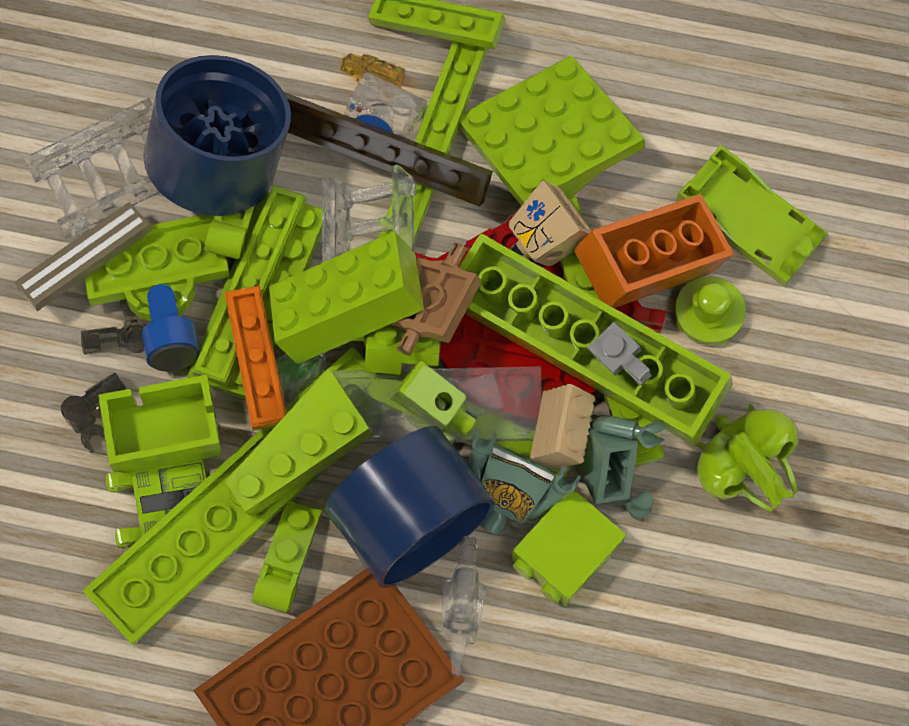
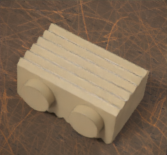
M571 384L543 391L530 460L551 470L583 463V456L586 455L584 449L587 448V435H589L588 429L591 428L589 422L592 419L590 416L593 415V402L596 401L595 397Z

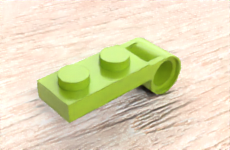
M255 205L240 213L214 216L210 223L204 251L239 259Z
M292 501L285 505L258 577L252 603L289 613L296 595L298 580L322 517V510Z

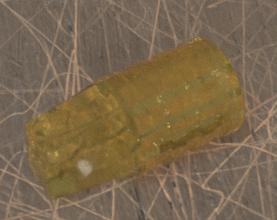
M353 53L347 54L343 58L340 68L341 71L357 78L356 82L370 86L373 89H378L383 93H388V95L393 97L399 92L405 76V68L397 67L395 64L379 60V58L366 53L362 56Z

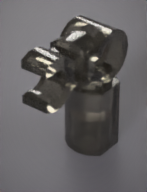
M126 299L120 300V308L125 317L122 329L112 326L81 330V345L84 355L120 351L122 347H126L133 353L144 352L141 333L148 324L147 320L139 318L131 311Z
M115 371L85 390L84 396H70L61 405L63 418L75 433H81V443L89 453L94 452L90 444L92 436L100 435L106 442L104 428L101 425L95 424L96 418L92 414L94 410L98 412L101 410L98 395L127 389Z

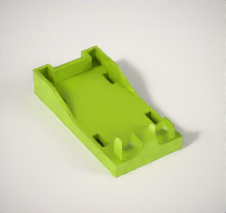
M722 145L715 150L706 164L691 181L686 183L677 195L676 202L702 194L728 244L783 287L786 286L828 235L827 231L772 191L745 162ZM758 251L763 255L762 258H767L770 262L767 264L755 253Z

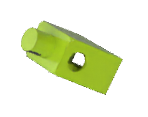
M419 361L409 371L390 398L428 425L438 426L441 430L450 425L464 436L477 420L474 415L461 407L467 396L422 361ZM435 399H439L444 403V411L436 407Z

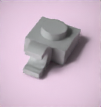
M615 322L587 347L589 352L614 376L624 369L641 386L652 376L649 373V368L635 357L641 351L640 346Z

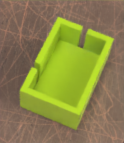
M207 374L138 387L144 404L141 406H137V401L131 389L98 395L108 459L113 472L136 471L223 455L212 390Z

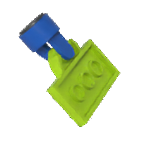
M201 214L151 225V232L85 278L88 300L91 306L126 299L131 311L139 318L151 321L143 328L141 335L146 362L156 370L165 372L181 370L190 366L198 359L200 349L195 325L192 320L180 316L190 308L195 298L196 284L230 277L226 256L204 251L210 223L214 219L213 215Z

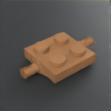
M453 243L447 258L443 261H429L417 258L416 262L424 310L390 324L391 326L406 330L399 346H397V350L401 353L411 356V352L421 337H430L443 342H450L482 282L477 274L461 270L458 267L467 252V248L463 245Z

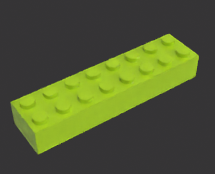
M480 233L459 266L461 270L477 274L482 281L465 312L466 315L652 422L656 420L661 421L666 426L665 430L693 446H696L733 385L730 373ZM613 322L641 348V351L635 357L649 368V373L652 375L642 386L624 369L614 376L587 348Z

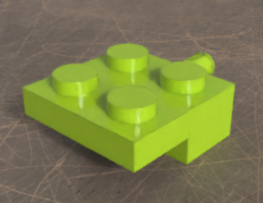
M391 325L353 340L363 341L366 347L365 372L401 375L403 363L417 364L419 361H422L429 366H438L441 341L430 337H421L411 352V356H408L397 350V346H399L406 330Z

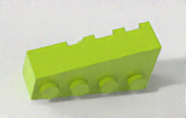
M328 368L229 476L225 483L243 511L254 517L375 434L336 376Z

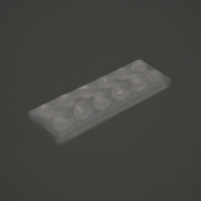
M541 367L432 369L467 396L461 407L477 418L465 436L450 425L442 429L441 431L450 443L472 442L477 428L481 429L479 436L483 440H490L494 432L497 434L495 442L534 441L542 400ZM402 369L401 375L365 372V370L332 371L375 434L362 444H391L415 430L430 426L390 399L411 369ZM435 399L436 407L444 411V403L439 399Z

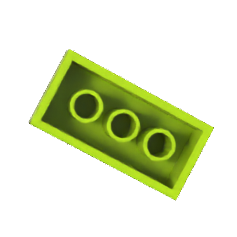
M396 231L269 286L275 343L296 364L424 310L415 253Z

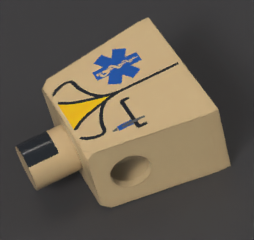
M543 180L509 222L510 229L519 240L510 250L528 260L532 258L535 262L551 266L574 252L573 249L591 232V229L562 189Z

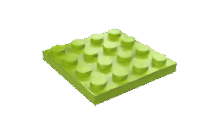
M572 55L463 113L459 126L460 130L521 206L543 180L560 187L563 192H566L646 148L645 138Z

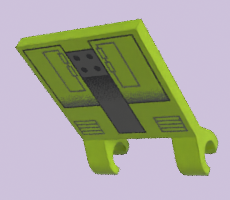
M203 459L136 471L112 472L106 475V485L109 492L113 493L134 488L140 527L122 528L115 531V540L118 548L132 546L206 479Z

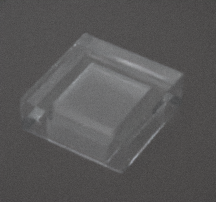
M493 373L458 383L459 390L467 396L463 402L465 409L476 418L504 410Z

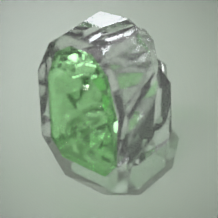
M286 353L276 360L284 402H292L322 374L326 367L327 358L325 353L299 364H296Z

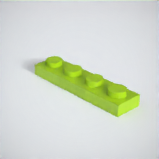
M375 0L368 15L371 25L495 49L506 22L504 14L500 12L438 0Z

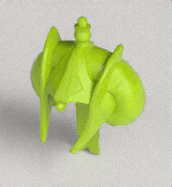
M751 403L748 405L749 413L739 417L733 423L726 415L717 414L715 424L721 432L715 435L707 445L703 442L697 443L702 449L697 465V474L704 491L710 496L722 500L737 497L742 493L752 502L769 512H772L774 508L782 504L781 498H793L794 494L798 493L787 457L794 453L799 443L796 424L785 413L773 409L755 410ZM770 458H777L786 474L793 493L784 485L782 477L771 465ZM750 476L755 486H760L773 508L756 496L743 483L745 477Z

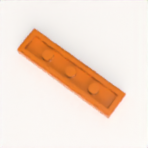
M260 285L224 292L252 431L276 426L286 415V409Z

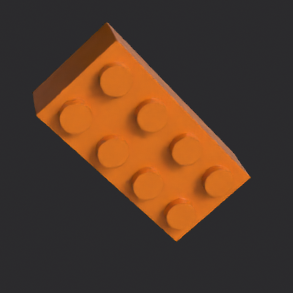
M702 194L593 229L573 249L600 301L613 308L714 273L734 255Z

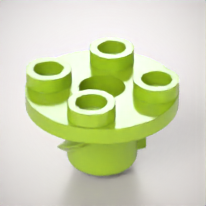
M714 276L699 277L687 283L681 289L675 303L677 328L690 339L706 345H724L741 329L746 314L745 302L739 290L727 280Z

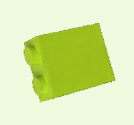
M574 490L572 493L566 494L560 502L556 503L514 548L511 557L515 562L513 567L525 579L529 580L532 577L543 586L540 590L551 602L557 604L560 601L567 607L624 543L626 534Z

